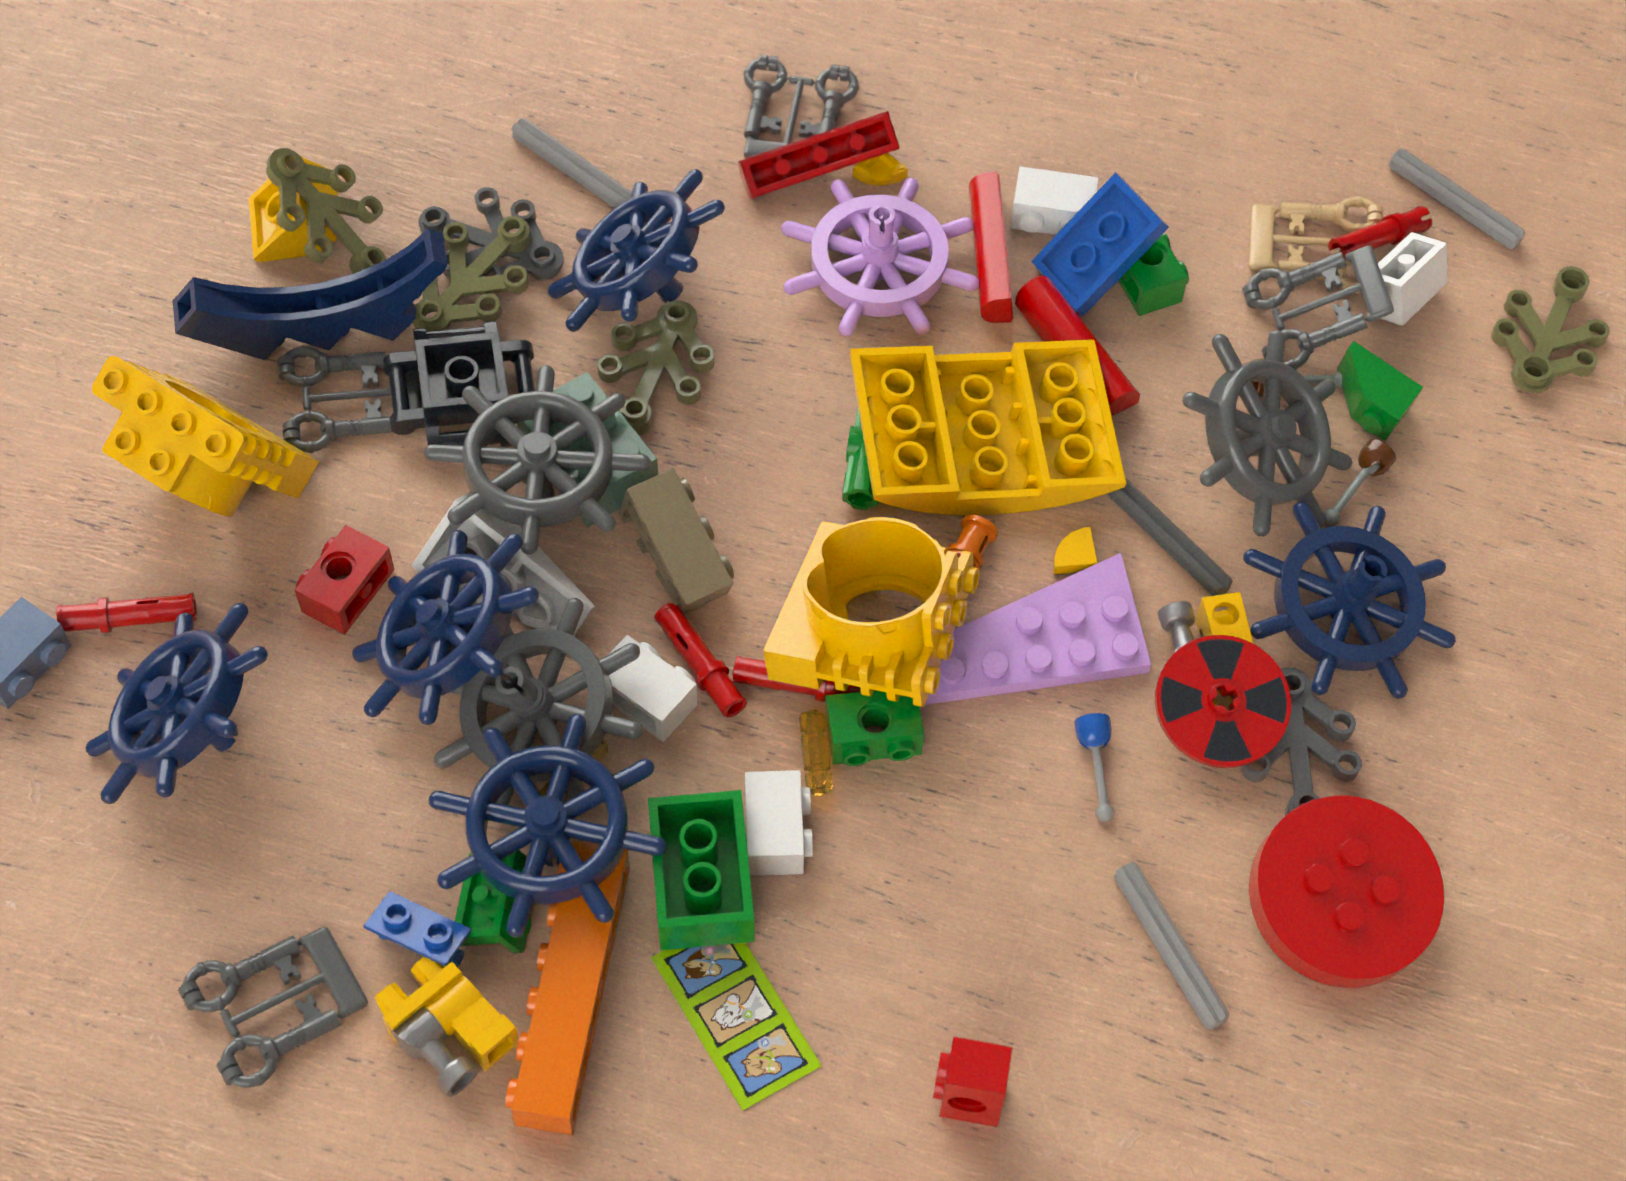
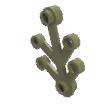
M279 148L272 152L267 160L266 172L270 181L279 187L280 210L276 216L277 222L284 230L295 231L305 221V212L297 204L298 192L306 201L308 242L304 250L306 256L311 261L322 263L333 253V244L325 236V224L353 255L349 262L352 274L386 260L385 254L381 249L375 246H366L339 215L356 217L363 223L371 224L383 213L381 202L373 196H365L361 201L319 192L311 183L330 185L333 190L344 193L356 181V175L349 166L340 164L333 170L305 164L302 157L291 149ZM338 175L342 176L345 182L341 181ZM365 206L369 207L373 214L368 212ZM287 213L291 214L295 218V221L291 220L287 216ZM315 245H318L319 247H321V249L323 250V253H322V252H319V251L316 249Z
M509 216L503 219L497 229L498 236L468 267L466 260V246L469 243L467 228L460 222L448 224L443 230V237L446 245L449 247L451 284L439 296L438 278H436L422 292L423 299L415 305L416 318L412 321L415 329L425 328L426 332L448 330L453 322L480 319L487 322L499 319L502 314L500 300L496 295L489 293L509 291L513 294H520L524 292L529 286L527 271L521 266L514 265L508 267L503 275H484L507 251L518 253L528 248L532 240L528 223L517 216ZM511 229H519L515 233H508ZM455 233L462 234L459 239H450ZM515 276L523 277L518 283L510 282ZM483 294L477 299L476 304L456 305L463 296ZM486 305H495V308L491 311L482 310ZM431 312H438L434 317H425Z
M1569 266L1562 268L1558 272L1553 283L1556 300L1545 325H1543L1532 307V299L1527 292L1513 290L1507 296L1504 310L1508 315L1520 319L1535 344V349L1530 354L1518 336L1519 326L1511 319L1504 318L1498 320L1491 333V338L1497 345L1506 347L1515 362L1511 371L1512 380L1523 391L1529 393L1544 392L1551 386L1554 377L1572 372L1581 377L1589 376L1598 362L1596 354L1585 348L1576 350L1573 356L1549 361L1551 352L1585 343L1591 347H1600L1605 343L1610 333L1609 326L1599 319H1592L1584 326L1560 332L1572 303L1584 297L1590 283L1589 276L1580 268ZM1513 302H1519V303H1521L1523 306H1518V305L1514 304ZM1500 330L1507 331L1510 335L1503 334ZM1591 331H1595L1600 335H1594ZM1578 360H1583L1587 362L1588 365L1581 364Z
M670 301L665 303L658 310L657 318L637 326L629 323L617 324L612 329V343L620 351H629L636 346L637 342L657 335H660L656 344L619 358L616 355L607 354L602 356L597 362L598 376L606 383L617 382L622 375L646 366L633 397L627 399L624 407L619 410L638 435L646 433L652 426V411L649 403L664 369L676 388V398L680 403L691 405L696 403L701 397L699 380L693 376H688L673 350L677 340H680L688 351L690 366L694 371L704 373L714 367V350L709 345L702 344L695 333L697 312L687 302ZM621 335H629V336H630L628 339H620V338H618V337L621 336ZM699 356L708 357L704 361L697 360L696 358ZM609 366L616 368L613 371L604 370V368ZM685 388L694 389L691 393H685L682 390ZM631 412H640L639 414L635 415L630 414Z

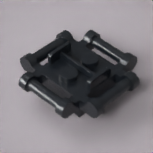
M496 321L483 322V326L429 332H426L425 328L413 329L415 350L394 352L383 358L384 372L389 376L393 414L390 416L391 430L398 435H407L416 429L425 428L427 446L431 444L464 446L468 430L439 433L438 426L473 423L480 415L462 397L465 387H476L493 404L508 397L503 361L514 363L519 393L535 391L531 361L534 358L532 343L527 340L500 342ZM418 370L423 408L410 409L406 374L409 371ZM500 433L489 443H500L501 447L512 446Z

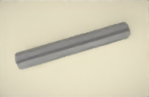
M520 118L517 123L513 124L511 130L513 131L512 136L514 139L612 207L616 208L631 199L632 191L526 118Z
M1400 148L1391 157L1389 162L1390 169L1508 249L1513 250L1523 240L1525 235L1523 228L1407 150Z
M1131 862L1120 867L1114 876L1116 883L1204 1027L1211 1030L1221 1026L1229 1017L1227 1008L1138 864Z

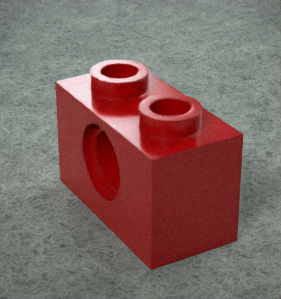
M345 525L336 537H332L326 542L321 557L311 569L305 570L300 575L295 593L301 612L345 635L395 570L390 548ZM340 576H348L342 580H335Z
M953 1036L951 1052H940L933 1098L942 1100L939 1117L998 1127L1006 1095L1013 1047Z

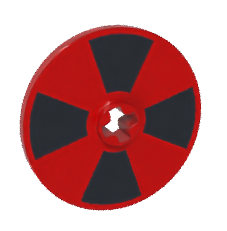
M1210 635L1186 643L1168 659L1157 680L1155 709L1165 735L1184 755L1207 766L1236 768L1261 759L1281 740L1290 719L1291 696L1282 670L1263 649L1238 637ZM1218 691L1223 697L1231 696L1233 699L1228 707V711L1223 705H1214L1213 701L1217 697Z

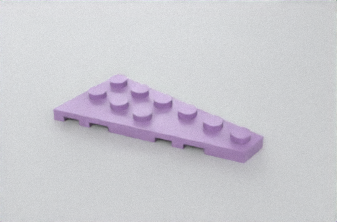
M1121 553L956 628L953 632L954 644L949 660H942L940 665L941 676L937 692L929 694L925 705L1149 673L1151 661Z

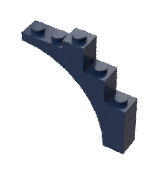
M428 228L409 246L383 262L355 274L321 283L293 287L256 288L221 284L192 277L173 299L175 334L262 360H266L277 347L284 343L286 338L330 351L342 337L348 334L350 328L394 341L416 318V307L413 301L418 299L422 292L448 266L443 233Z

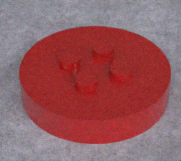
M1346 795L1328 796L1311 800L1295 808L1283 817L1260 845L1251 867L1249 897L1253 917L1262 937L1285 964L1299 974L1321 984L1342 988H1359L1378 984L1392 978L1414 962L1427 949L1435 937L1442 919L1444 885L1440 867L1432 849L1421 833L1403 816L1383 804L1369 799Z

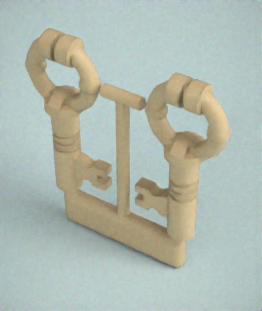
M1361 196L1347 198L1335 206L1281 202L1279 209L1278 206L1253 205L1251 208L1249 268L1257 271L1277 268L1290 272L1300 267L1308 266L1309 263L1303 262L1304 246L1294 249V245H1289L1288 261L1279 260L1277 267L1273 263L1274 242L1328 246L1331 239L1274 235L1275 214L1278 212L1279 218H1289L1288 234H1294V231H1299L1298 235H1304V219L1333 221L1335 225H1339L1351 233L1382 221L1383 207ZM1354 206L1366 208L1367 223L1354 224L1347 220L1348 208ZM1347 260V266L1338 269V276L1343 284L1342 289L1358 284V282L1352 283L1346 279V268L1352 265ZM1323 276L1316 277V279L1325 280Z

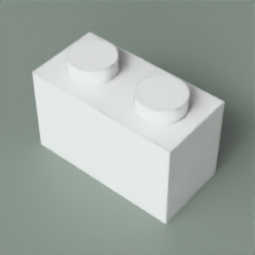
M1020 167L1010 228L1026 232L1056 235L1097 192L1098 177Z
M1411 232L1378 263L1394 307L1393 313L1381 319L1403 326L1448 283L1447 243Z
M626 635L610 653L626 644L634 643L640 648V656L635 661L609 675L613 688V707L633 721L640 723L645 730L664 742L698 705L697 684L692 675L684 668L679 666L674 668L662 660L660 654L650 644L646 642L638 643Z
M800 770L745 772L746 835L750 876L803 874L804 857H813L812 829H803L802 815H811L810 787H801Z

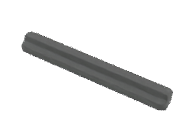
M1126 477L1124 488L1107 494L1212 596L1225 594L1231 588L1232 578Z

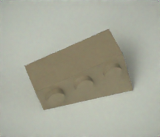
M672 468L628 488L618 514L624 523L631 520L634 522L642 537L637 540V545L643 554L649 551L658 569L655 571L658 579L672 602L679 606L683 614H686L728 594L733 585L734 571L728 558L724 554L719 555L714 547L712 540L715 537L709 521L705 516H698L692 504L695 501V497L690 484L685 478L679 479L675 469Z

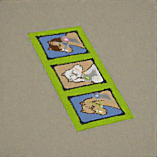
M746 943L663 950L650 957L742 1111L822 1067Z

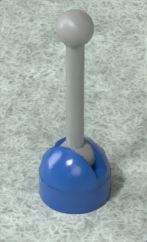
M1091 713L1075 719V732L1080 744L1088 750H1092L1099 801L1096 817L1101 822H1109L1114 816V810L1108 805L1101 749L1110 741L1112 735L1111 720L1107 714Z

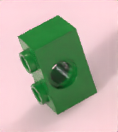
M1164 232L1118 282L1138 316L1181 303L1186 284L1189 282V274L1185 264L1182 261H1178L1171 250L1169 238Z
M874 690L871 697L862 695L861 692L826 696L825 720L832 765L844 763L848 766H860L869 760L889 758L893 761H904L912 758L914 755H922L923 724L920 707L913 705L912 697L900 695L898 702L887 700L886 692ZM869 726H879L883 728L884 731L879 733H872L867 731L865 728Z

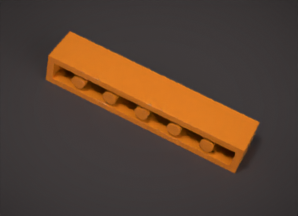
M572 840V845L583 863L600 846L599 844ZM626 849L613 872L598 885L614 911V916L609 922H599L582 896L549 905L547 927H551L552 931L549 943L542 942L538 952L537 971H542L539 988L531 987L528 996L526 1014L527 1016H532L529 1032H521L517 1043L516 1061L521 1062L518 1079L510 1078L506 1091L505 1107L511 1108L515 1126L573 1135L630 870L628 850ZM559 861L557 874L565 873L566 870Z

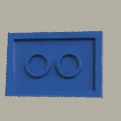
M1115 172L1031 262L1043 275L1049 277L1071 307L1084 316L1157 241L1169 226Z

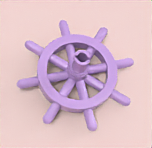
M908 178L904 181L898 197L891 195H866L856 198L853 197L843 180L836 179L831 184V191L839 205L831 209L820 220L816 228L793 221H785L781 226V231L785 236L811 243L812 271L787 280L783 286L784 291L789 295H795L819 286L830 300L846 309L839 325V332L843 336L848 337L854 333L861 315L891 317L901 314L906 315L917 334L925 335L930 330V324L920 306L928 302L937 293L942 283L968 291H974L979 287V280L976 276L947 268L949 256L948 239L970 232L974 227L973 220L969 217H963L941 225L925 208L912 202L919 188L918 181L914 178ZM901 226L915 233V235L901 240L897 236ZM853 227L862 242L840 236V234ZM927 247L931 255V261L927 262L907 256L906 254ZM831 249L853 257L832 264L828 256V250ZM898 270L920 277L906 285ZM863 271L858 285L843 278ZM877 280H885L890 290H874V286Z

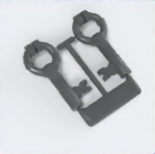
M760 54L759 58L751 61L743 71L745 84L753 94L744 131V137L747 139L744 157L749 158L791 143L804 85L812 86L815 84L817 95L823 100L825 107L821 124L812 125L810 122L801 121L799 137L808 138L809 136L835 129L840 108L843 107L844 103L851 101L860 89L858 79L850 71V67L841 66L840 68V65L832 64L831 68L822 71L814 83V80L811 78L790 76L788 78L786 68L778 61L777 56H770L769 58L768 55ZM768 67V71L778 73L777 80L772 84L766 81L755 82L753 79L756 69L766 71ZM840 77V81H849L848 91L844 94L838 91L827 92L825 90L826 81L829 78L830 80L838 81ZM787 80L789 83L797 84L784 142L757 140L760 132L769 130L771 133L780 134L782 118L773 117L770 119L764 116L768 98L773 93L779 91Z
M1369 245L1347 253L1345 257L1340 251L1315 261L1313 264H1308V266H1303V268L1300 267L1290 272L1277 268L1261 269L1242 289L1248 307H1256L1261 310L1272 309L1277 329L1284 333L1285 341L1288 339L1297 340L1298 347L1301 350L1300 354L1295 359L1283 362L1295 370L1308 360L1311 353H1314L1315 348L1368 328L1366 321L1372 322L1390 315L1394 311L1375 253ZM1345 260L1352 263L1358 284L1283 314L1280 313L1277 307L1287 300L1296 286L1306 283V281L1323 276L1326 280L1324 282L1328 292L1334 291L1332 286L1337 285L1338 289L1343 287L1342 281L1338 276V269L1347 266ZM1268 278H1276L1281 288L1280 293L1268 300H1263L1258 284L1261 281L1268 280ZM1356 292H1362L1368 309L1366 318L1363 313L1353 316L1350 312L1349 302L1346 299L1342 301L1343 305L1340 307L1337 303L1332 305L1336 316H1338V322L1332 326L1329 325L1327 328L1324 327L1322 330L1319 329L1311 333L1302 332L1297 329L1284 330L1283 321ZM1267 345L1262 349L1264 359L1267 357Z
M303 345L293 348L284 356L277 359L278 377L292 385L303 387L302 396L305 410L283 423V439L303 452L314 453L327 447L337 437L393 433L390 425V416L382 417L380 412V399H375V404H370V400H364L366 418L361 420L334 421L323 413L310 411L312 409L311 402L391 396L390 388L311 395L309 386L319 383L332 372L353 371L355 369L361 370L363 374V388L368 387V383H373V387H377L379 384L376 373L377 369L383 368L385 352L328 356L316 348ZM306 356L315 359L316 372L314 374L302 377L295 375L294 359L298 357L305 358ZM418 370L409 371L406 374L410 409L422 408ZM305 421L320 423L322 437L314 442L301 441L300 424Z
M321 927L299 938L298 942L294 936L286 938L262 950L260 953L249 956L250 958H245L235 964L217 960L199 962L186 974L178 992L187 1009H195L202 1012L220 1010V1016L231 1037L235 1038L224 1049L220 1061L216 1064L226 1085H236L242 1088L263 1085L275 1072L282 1055L294 1050L295 1047H300L305 1042H309L341 1026L339 1018L343 1019L367 1006L368 999L327 927ZM299 945L307 948L320 974L233 1017L228 1009H224L236 997L242 981L254 976L255 973L258 974L260 971L266 970V968L275 966L277 970L281 971L280 977L284 985L290 983L289 977L294 976L296 980L300 979L301 974L297 966L292 965L291 957L301 953ZM207 972L220 973L222 982L227 986L226 991L221 997L218 996L214 1000L205 1001L196 980L200 976L206 975ZM324 981L339 1007L337 1014L333 1008L321 1013L319 1009L315 1008L317 1006L316 1001L310 993L306 995L307 1002L302 1003L300 999L294 1001L299 1013L304 1014L305 1022L300 1024L299 1027H294L293 1030L290 1029L289 1032H284L274 1038L256 1034L239 1036L240 1032L236 1026ZM247 1046H256L259 1048L262 1058L266 1061L260 1072L257 1071L251 1076H244L234 1055L237 1051L243 1050Z

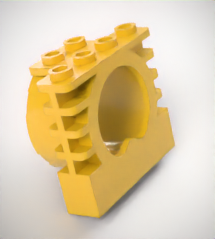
M110 356L106 359L92 385V392L95 396L122 412L102 447L103 453L162 490L173 493L211 512L233 517L253 481L260 485H266L276 492L299 498L319 463L315 458L193 384L165 373L162 374L146 367L138 366L117 356Z
M873 517L846 525L822 521L764 647L763 653L768 680L817 690L820 689L823 680H828L835 683L836 690L846 691L848 686L852 685L860 687L861 694L871 697L874 690L886 692L887 700L898 702L900 695L912 697L914 706L924 707L929 694L937 692L942 660H949L951 656L955 627H961L964 623L968 594H974L978 587L980 571L979 568L974 567L973 553L962 551L960 558H958L957 552L948 551L946 547H941L936 539H933L926 532L918 528L917 525L900 519ZM876 590L904 592L923 603L920 607L904 616L882 622L848 620L846 605L852 598Z

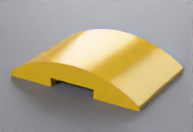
M1095 340L1018 342L1013 344L1011 352L934 355L933 346L850 349L849 356L873 498L876 501L925 513L997 515L1068 505L1122 489L1126 485Z

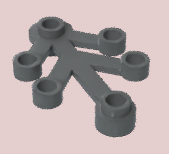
M490 187L481 188L476 192L475 203L477 210L484 214L491 232L462 223L467 228L469 243L481 247L466 253L467 267L498 236V226L504 219L499 209L500 200L498 193ZM485 199H493L491 203H481ZM526 199L518 200L511 206V215L520 217L528 223L532 236L531 243L522 252L512 253L507 251L501 258L509 256L517 260L502 267L494 264L485 275H503L508 267L518 265L523 267L527 274H531L539 280L552 279L560 272L564 264L563 252L557 244L544 241L535 221L536 212L534 204ZM437 206L426 208L418 220L421 234L428 228L443 233L444 228L448 224L459 222L450 219L448 212ZM521 211H529V214L525 216L517 215ZM433 220H439L438 222L430 223ZM455 233L451 237L459 239L462 234ZM446 251V254H447V257H448V262H447V264H448V263H450L449 251ZM548 256L545 260H538L540 257ZM447 266L443 274L449 278L450 267Z
M1290 667L1281 668L1287 683L1297 688V690H1290L1291 714L1287 729L1277 745L1267 755L1255 761L1261 764L1264 770L1255 771L1250 768L1249 764L1241 766V772L1247 780L1261 782L1268 776L1271 766L1288 750L1294 795L1289 800L1285 816L1299 807L1300 803L1304 804L1320 798L1313 791L1308 751L1330 767L1337 779L1344 782L1354 780L1362 766V761L1358 754L1350 750L1339 751L1304 723L1303 711L1324 725L1327 734L1336 741H1345L1351 737L1356 726L1354 716L1345 710L1333 711L1312 694L1310 678L1304 672ZM1334 722H1343L1346 724L1348 729H1338L1334 725ZM1339 762H1348L1354 769L1345 770L1340 766Z

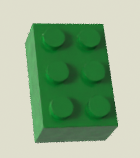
M741 790L648 798L650 833L653 836L663 838L667 843V849L664 854L660 856L652 855L660 951L755 942L754 910Z

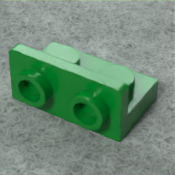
M518 850L501 861L510 868L522 873L527 856ZM480 872L463 881L455 921L471 928L470 934L461 946L501 943L512 953H523L526 938L531 929L532 909L523 935L519 937L510 936L507 933L506 926L515 898L497 890Z

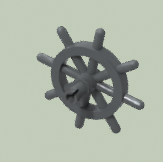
M1273 330L1269 333L1266 359L1252 360L1244 364L1241 363L1229 339L1223 334L1215 335L1212 339V347L1226 372L1214 384L1209 398L1195 392H1187L1182 399L1183 405L1186 408L1205 415L1207 441L1215 463L1200 474L1201 484L1211 487L1222 478H1225L1240 495L1254 502L1253 531L1257 536L1264 537L1269 533L1272 506L1294 500L1307 503L1320 527H1324L1326 518L1312 491L1321 482L1328 465L1339 470H1348L1353 463L1349 455L1331 448L1330 427L1322 402L1335 392V383L1327 379L1313 388L1298 371L1284 364L1285 335L1280 330ZM1252 381L1264 384L1263 402ZM1238 396H1240L1249 414L1236 409ZM1281 396L1289 405L1285 410H1280ZM1296 422L1299 427L1300 435L1296 434ZM1289 449L1301 454L1298 466ZM1251 456H1258L1257 470L1248 460ZM1275 462L1284 476L1286 484L1274 482Z
M548 365L539 368L536 391L514 394L494 404L476 387H465L462 397L480 415L468 430L464 446L431 444L424 450V456L429 461L463 463L466 483L472 495L448 512L447 518L449 522L453 525H459L484 508L487 512L505 522L522 526L521 537L523 545L521 550L527 555L534 554L537 551L540 527L562 524L582 514H585L602 531H612L615 528L616 521L598 503L609 485L612 470L647 471L651 466V460L647 455L612 453L611 440L603 422L624 407L625 398L622 394L614 393L590 409L572 397L553 392L555 372ZM533 420L532 433L527 435L515 425L522 421ZM550 420L568 425L553 437L549 435ZM500 433L514 448L487 446ZM581 437H584L593 452L563 450ZM482 464L512 465L493 480L487 477L482 468ZM562 468L590 469V471L578 484ZM521 480L526 484L525 498L506 492ZM553 485L563 494L555 496Z
M578 598L568 600L556 630L531 629L514 634L509 624L503 641L493 655L503 665L502 674L499 677L493 678L480 670L468 682L450 692L462 695L459 713L464 737L438 751L434 756V763L439 768H446L467 755L474 753L480 761L491 768L497 761L483 740L484 731L490 727L497 728L502 735L519 727L511 746L513 753L531 748L537 730L545 745L561 746L562 738L555 724L558 721L568 723L569 718L574 714H580L586 720V727L579 751L590 756L598 748L606 733L628 739H638L643 731L640 723L612 716L614 697L609 675L639 658V646L629 643L599 659L588 646L573 636L584 607L583 602ZM547 654L538 679L533 677L526 659ZM565 657L576 661L580 665L582 670L555 685ZM504 674L509 677L507 681L502 678ZM588 687L586 709L561 703ZM488 702L511 709L486 724ZM552 773L538 774L529 778L532 783L551 780ZM572 776L566 791L569 800L586 791L581 780ZM513 786L507 789L496 803L509 805L515 790Z

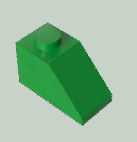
M1354 341L1348 347L1337 367V371L1342 376V389L1350 418L1359 423L1364 430L1377 435L1384 441L1388 439L1423 389V386Z

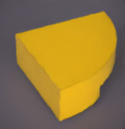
M889 153L860 162L852 170V177L870 185L879 186L895 184L907 178L908 168Z
M1091 527L1075 530L1060 542L1055 552L1053 575L1078 573L1098 563Z

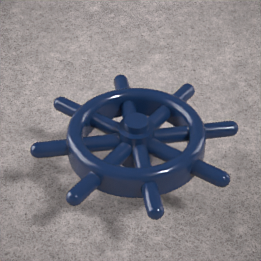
M698 169L689 171L673 192L668 190L648 192V187L644 182H636L632 188L631 199L613 209L592 230L580 228L576 232V239L581 243V246L575 256L572 273L552 283L548 288L549 296L554 299L560 298L576 289L584 297L566 320V327L569 331H578L596 309L601 311L621 310L622 318L627 322H631L638 315L639 302L655 292L664 303L674 301L680 296L683 291V285L674 275L678 271L686 273L696 271L698 262L690 254L697 242L700 225L721 215L725 210L724 203L718 199L712 200L695 210H692L687 204L686 200L703 180L701 171Z
M1303 501L1295 503L1292 511L1305 537L1293 547L1285 560H1279L1256 549H1249L1243 555V560L1247 565L1276 577L1274 601L1278 615L1252 624L1250 629L1253 638L1263 639L1286 631L1291 640L1302 651L1319 661L1311 684V689L1317 695L1327 693L1335 668L1347 671H1365L1377 668L1391 695L1397 699L1405 697L1408 688L1393 660L1405 651L1416 636L1447 649L1453 647L1456 642L1455 635L1450 631L1424 621L1426 599L1422 582L1442 575L1446 570L1445 562L1441 559H1433L1413 566L1411 561L1398 547L1380 536L1386 516V511L1381 506H1374L1369 510L1363 529L1350 526H1334L1321 529L1309 505ZM1334 552L1354 555L1349 571H1344ZM1316 556L1329 580L1301 569L1303 564ZM1298 586L1325 598L1302 605ZM1396 591L1400 610L1374 599ZM1330 615L1333 621L1329 633L1326 634L1313 621ZM1370 617L1397 628V631L1393 636L1382 641ZM1350 623H1353L1364 645L1344 643Z
M456 530L450 536L447 557L430 564L417 573L409 582L400 576H393L389 579L388 588L396 597L382 619L377 639L360 644L352 651V657L357 662H366L377 658L378 666L382 674L387 678L365 703L364 712L367 716L374 718L380 715L397 693L402 690L411 697L421 699L419 720L425 725H431L437 719L442 695L459 688L473 678L480 670L493 678L499 677L502 674L503 665L493 655L506 635L514 610L534 604L539 598L538 590L532 586L512 592L509 581L501 573L504 567L521 549L523 539L520 535L513 533L507 536L486 561L479 556L465 554L468 541L467 535L461 530ZM467 583L459 593L460 585ZM483 593L482 602L473 605ZM415 645L406 655L407 647ZM429 657L427 667L418 670Z
M235 603L214 632L202 629L193 630L194 619L192 615L186 612L179 614L175 622L174 637L151 652L135 671L125 668L118 672L117 680L124 687L113 707L108 730L91 739L85 747L88 755L92 757L100 756L111 750L114 756L121 762L100 793L104 803H115L137 773L144 777H157L156 793L164 798L170 797L175 790L178 769L197 757L209 744L214 746L219 752L226 751L234 744L236 739L232 737L238 736V728L236 723L228 718L240 695L244 674L264 663L268 657L267 650L262 646H254L240 654L229 643L248 616L249 610L244 603Z
M574 714L569 718L561 746H535L513 753L497 728H487L483 733V740L497 763L483 775L473 790L471 797L442 791H435L429 796V805L435 810L466 816L465 831L471 855L442 871L437 877L438 885L442 889H450L480 872L497 890L515 898L506 926L507 933L512 937L523 935L533 903H560L582 896L599 922H609L614 916V911L598 885L613 872L624 850L660 856L667 849V843L661 837L629 831L627 806L623 795L624 790L653 774L655 768L653 762L649 759H641L612 775L598 760L579 751L586 727V720L580 714ZM552 773L546 796L541 797L529 777ZM571 776L591 787L563 803ZM513 786L526 809L496 802L507 789ZM603 802L608 812V826L575 819ZM488 821L520 827L489 845L487 840ZM574 838L601 845L583 863L569 840ZM531 843L522 873L510 868L501 861ZM552 858H556L558 866L560 861L566 870L562 874L541 876L544 865L553 867Z

